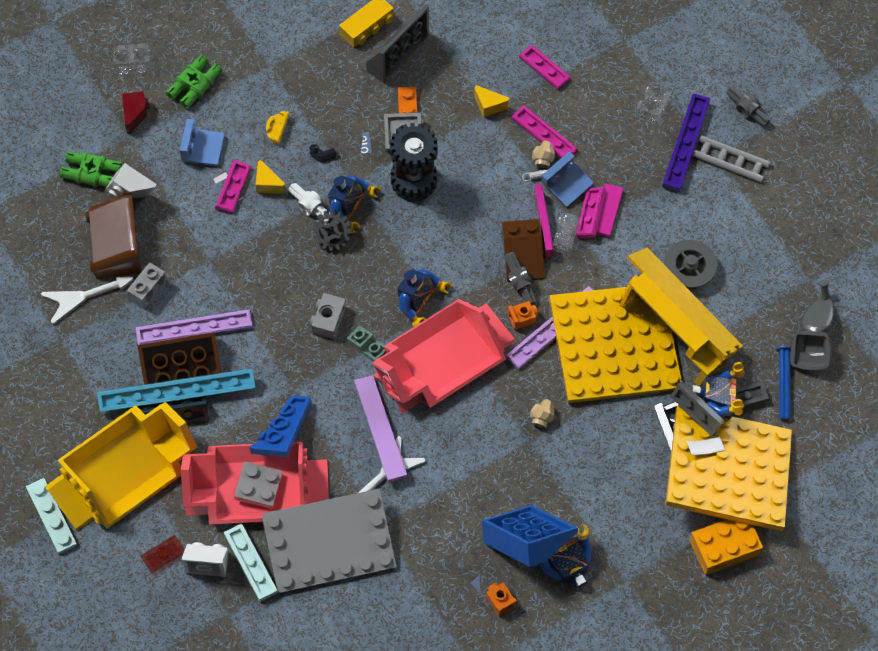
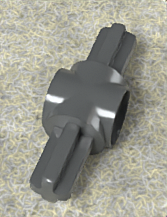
M734 86L727 90L726 94L737 103V112L739 114L742 113L744 118L753 117L762 126H767L770 123L771 119L760 110L761 104L756 96L752 94L743 95Z
M514 252L506 254L504 258L511 271L508 277L513 288L517 291L520 290L525 302L529 301L531 305L537 302V299L530 286L533 281L527 268L521 267Z

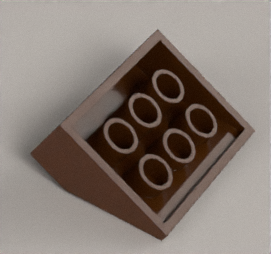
M215 331L137 345L144 385L222 373Z

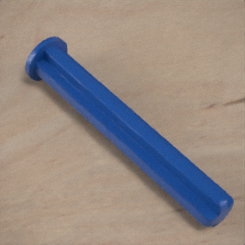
M779 346L777 348V352H779V419L789 421L791 347Z

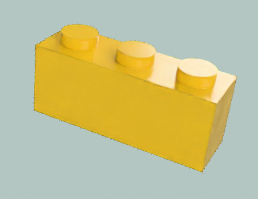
M372 0L339 25V35L353 48L357 45H362L370 35H375L383 25L391 23L394 18V8L385 0Z

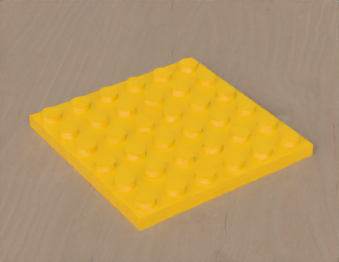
M626 287L549 296L568 403L674 391L677 384L682 382L671 328L638 294L621 307L619 304Z
M677 405L665 505L783 531L785 528L792 430L737 417H731V419L721 417L724 423L717 434L711 436ZM720 437L725 448L723 451L692 455L687 442Z

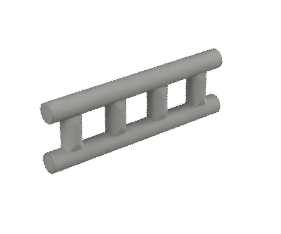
M701 135L699 142L704 145L701 151L694 150L692 157L762 183L764 176L759 175L762 166L765 168L769 167L770 161ZM710 147L721 150L718 158L707 155ZM728 153L738 157L735 165L725 161ZM745 160L755 163L752 171L742 168Z

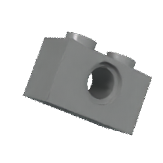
M323 293L322 299H318L316 304V315H312L310 320L312 334L335 339L346 308V299ZM326 314L331 315V317L325 318L323 316Z

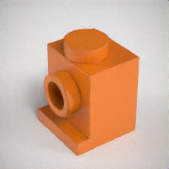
M528 301L513 307L512 305L508 306L507 315L514 330L535 324L538 311L536 306H531Z
M496 582L488 587L486 598L498 617L516 607V599L513 598L504 582L500 585ZM502 593L504 597L498 598L497 595Z

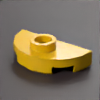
M281 111L280 114L271 116L268 119L266 133L272 143L280 144L290 112Z

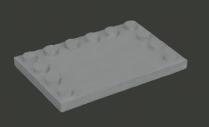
M380 488L261 514L278 593L396 568Z

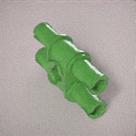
M200 54L191 65H187L185 70L175 78V83L165 94L171 100H175L182 90L189 91L179 101L182 107L189 109L197 99L203 97V94L209 87L213 86V81L223 72V69L214 63L206 73H201L200 71L209 61Z
M67 151L65 162L81 166L78 170L62 166L60 178L74 180L77 184L83 183L93 185V187H107L113 177L102 175V171L117 172L122 167V162L109 160L103 155L96 156L88 152L79 154Z

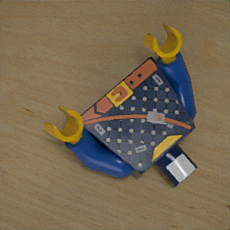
M357 176L336 177L333 181L334 186L328 194L330 212L335 209L336 214L342 211V217L348 216L346 220L348 223L363 199L364 191H367L369 197L377 198L378 196L374 194V190L381 191V188L378 186L370 187L369 183ZM352 222L349 229H359L360 225L357 222Z
M411 269L404 274V280L397 289L399 308L410 320H413V327L426 320L424 317L418 318L417 315L435 291V286H438V291L441 293H449L445 290V286L452 287L450 282L440 281L439 277L428 270L420 269L416 271Z
M737 362L732 367L733 371L728 370L712 377H706L702 387L692 385L691 390L720 417L731 419L733 412L736 415H741L744 404L742 400H736V378L734 376L743 377L745 375L744 366L741 362Z
M583 524L584 532L582 533L579 532L578 528L576 534L580 536L579 539L576 536L567 541L546 562L539 564L546 576L555 581H561L563 584L573 580L577 588H581L588 583L583 575L588 572L591 563V545L589 537L586 536L589 533V528Z

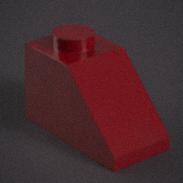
M144 91L122 94L127 134L132 133L145 119L147 109H150L149 98H145Z

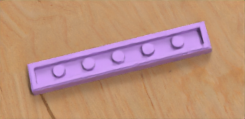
M588 286V287H587L586 289H584L582 292H584V291H593V290ZM551 317L506 355V358L518 370L556 340L553 318Z
M249 309L136 327L138 344L213 331H215V335L253 329Z
M373 375L354 380L388 483L407 478V473Z

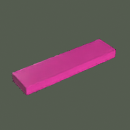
M523 105L511 116L514 122L541 144L543 141H549L558 158L561 159L569 151L573 155L578 152V148Z
M536 184L534 196L538 219H540L545 258H552L553 244L543 186Z

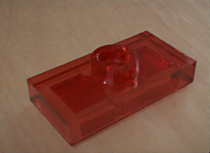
M174 535L140 555V557L152 574L183 555L185 550Z

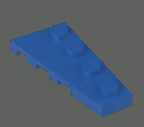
M292 395L279 411L280 415L269 423L270 427L267 431L259 435L258 442L250 446V453L288 457L311 406V397Z

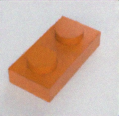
M398 87L399 113H417L416 87Z

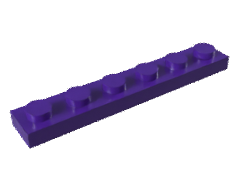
M692 94L662 187L680 192L710 98Z

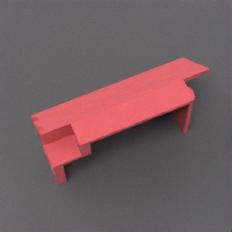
M458 299L383 346L386 354L372 362L377 372L373 376L376 380L378 379L382 382L383 389L392 400L395 399L402 414L420 402L431 408L506 360L504 355L505 348L516 341L488 304L477 308L468 302Z
M294 442L288 457L251 454L249 448L252 444L208 446L207 454L183 455L181 479L183 506L186 510V516L208 515L209 524L263 522L261 515L263 513L328 500L327 459L307 460V448H303V442ZM244 461L283 471L273 509L234 499Z

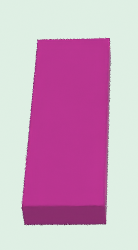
M530 45L519 55V58L556 90L561 89L571 80L568 74L533 45Z
M233 160L216 203V210L229 214L234 213L251 165Z
M605 184L606 194L596 235L610 238L623 188Z
M604 187L587 189L576 232L578 239L595 238L606 194Z

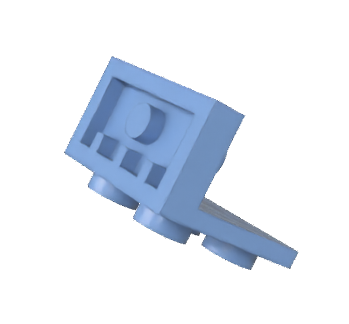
M187 119L180 146L181 161L218 166L225 137L224 133L199 130L198 127H195L194 119Z
M570 151L548 169L541 179V182L565 207H568L593 185V181L574 162V155Z

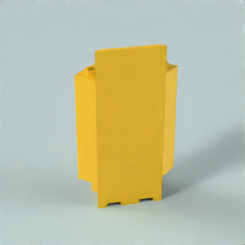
M648 247L628 255L627 259L642 274L639 277L635 275L628 282L629 285L625 288L619 305L623 307L638 294L689 346L685 354L701 370L694 381L697 386H701L706 377L713 376L743 345Z
M166 402L160 404L146 415L135 405L61 457L58 462L61 466L59 471L62 475L47 484L45 488L76 531L92 520H95L98 525L102 523L108 529L181 476L179 460L183 458V455L191 453L198 447L186 422Z

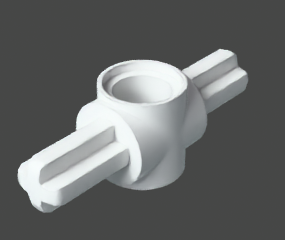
M296 183L290 185L288 191L298 199V206L302 211L307 212L306 215L318 216L322 214L324 216L326 209L323 207V200L316 192H305ZM332 218L325 219L324 221L330 222Z

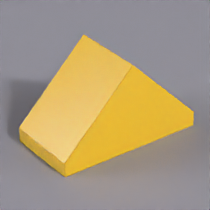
M477 85L475 86L474 98L483 117L508 110L509 97Z
M259 160L256 176L257 193L284 194L286 192L285 183L262 160Z

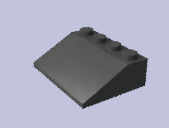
M427 4L408 20H404L400 28L390 35L386 43H382L377 52L368 57L366 71L382 83L429 36V6Z

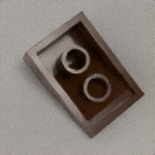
M540 219L502 222L501 234L504 256L514 252L521 267L527 268L532 280L545 279ZM505 260L507 282H510L508 275L511 271Z

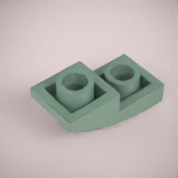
M360 325L347 337V340L372 362L386 354L383 347L385 345L376 340L371 332Z

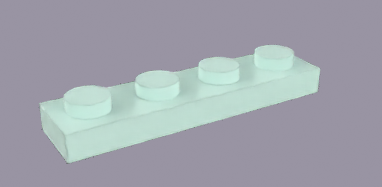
M42 478L26 486L60 555L76 547L77 544L57 503L45 488L47 485L45 479Z
M240 524L225 531L224 535L259 602L277 594L278 591L243 525Z

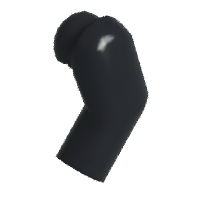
M312 144L309 147L311 157L320 161L337 157L335 148L323 151L319 149L317 144Z

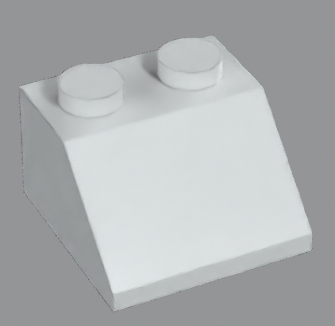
M125 163L115 173L105 191L108 192L111 198L132 193L134 199L146 196L157 184Z
M198 542L187 544L182 556L185 573L225 577L229 555L228 549L219 544H214L213 546H205Z

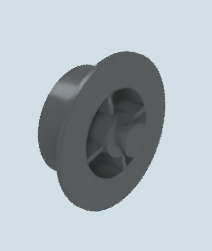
M683 240L669 248L665 255L664 265L685 287L695 288L703 286L712 280L717 270V259L714 252L706 244L696 240Z

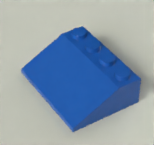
M533 505L482 520L483 543L514 558L527 567H536L538 564L546 562L578 532V527Z

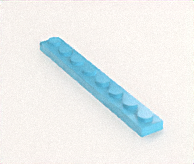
M245 369L97 392L99 409L102 412L134 407L135 405L141 406L255 388L253 369Z

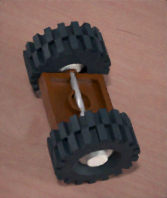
M410 123V127H407V124L403 125L402 130L400 128L396 129V134L393 133L390 140V156L393 162L391 169L393 191L396 190L398 197L402 195L404 200L408 197L411 202H413V198H417V201H421V197L428 198V193L432 195L434 188L436 189L437 168L434 167V160L437 159L438 154L437 137H435L433 131L430 132L429 127L423 128V124L420 123L418 126H415V123Z

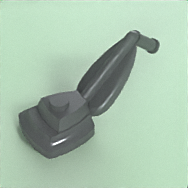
M827 280L819 282L822 297L809 307L803 317L802 327L805 331H797L794 336L790 352V364L794 367L806 370H822L830 367L831 342L828 333L825 331L832 324L834 309L832 300H830L829 281Z

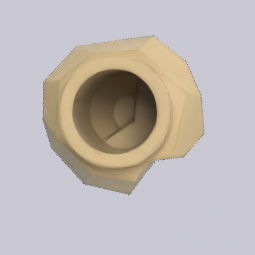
M543 141L540 146H536L532 154L535 166L540 168H549L550 163L554 161L555 157L553 146L549 141Z
M544 399L540 404H535L531 409L530 417L533 419V425L547 428L548 423L553 421L554 407L549 399Z

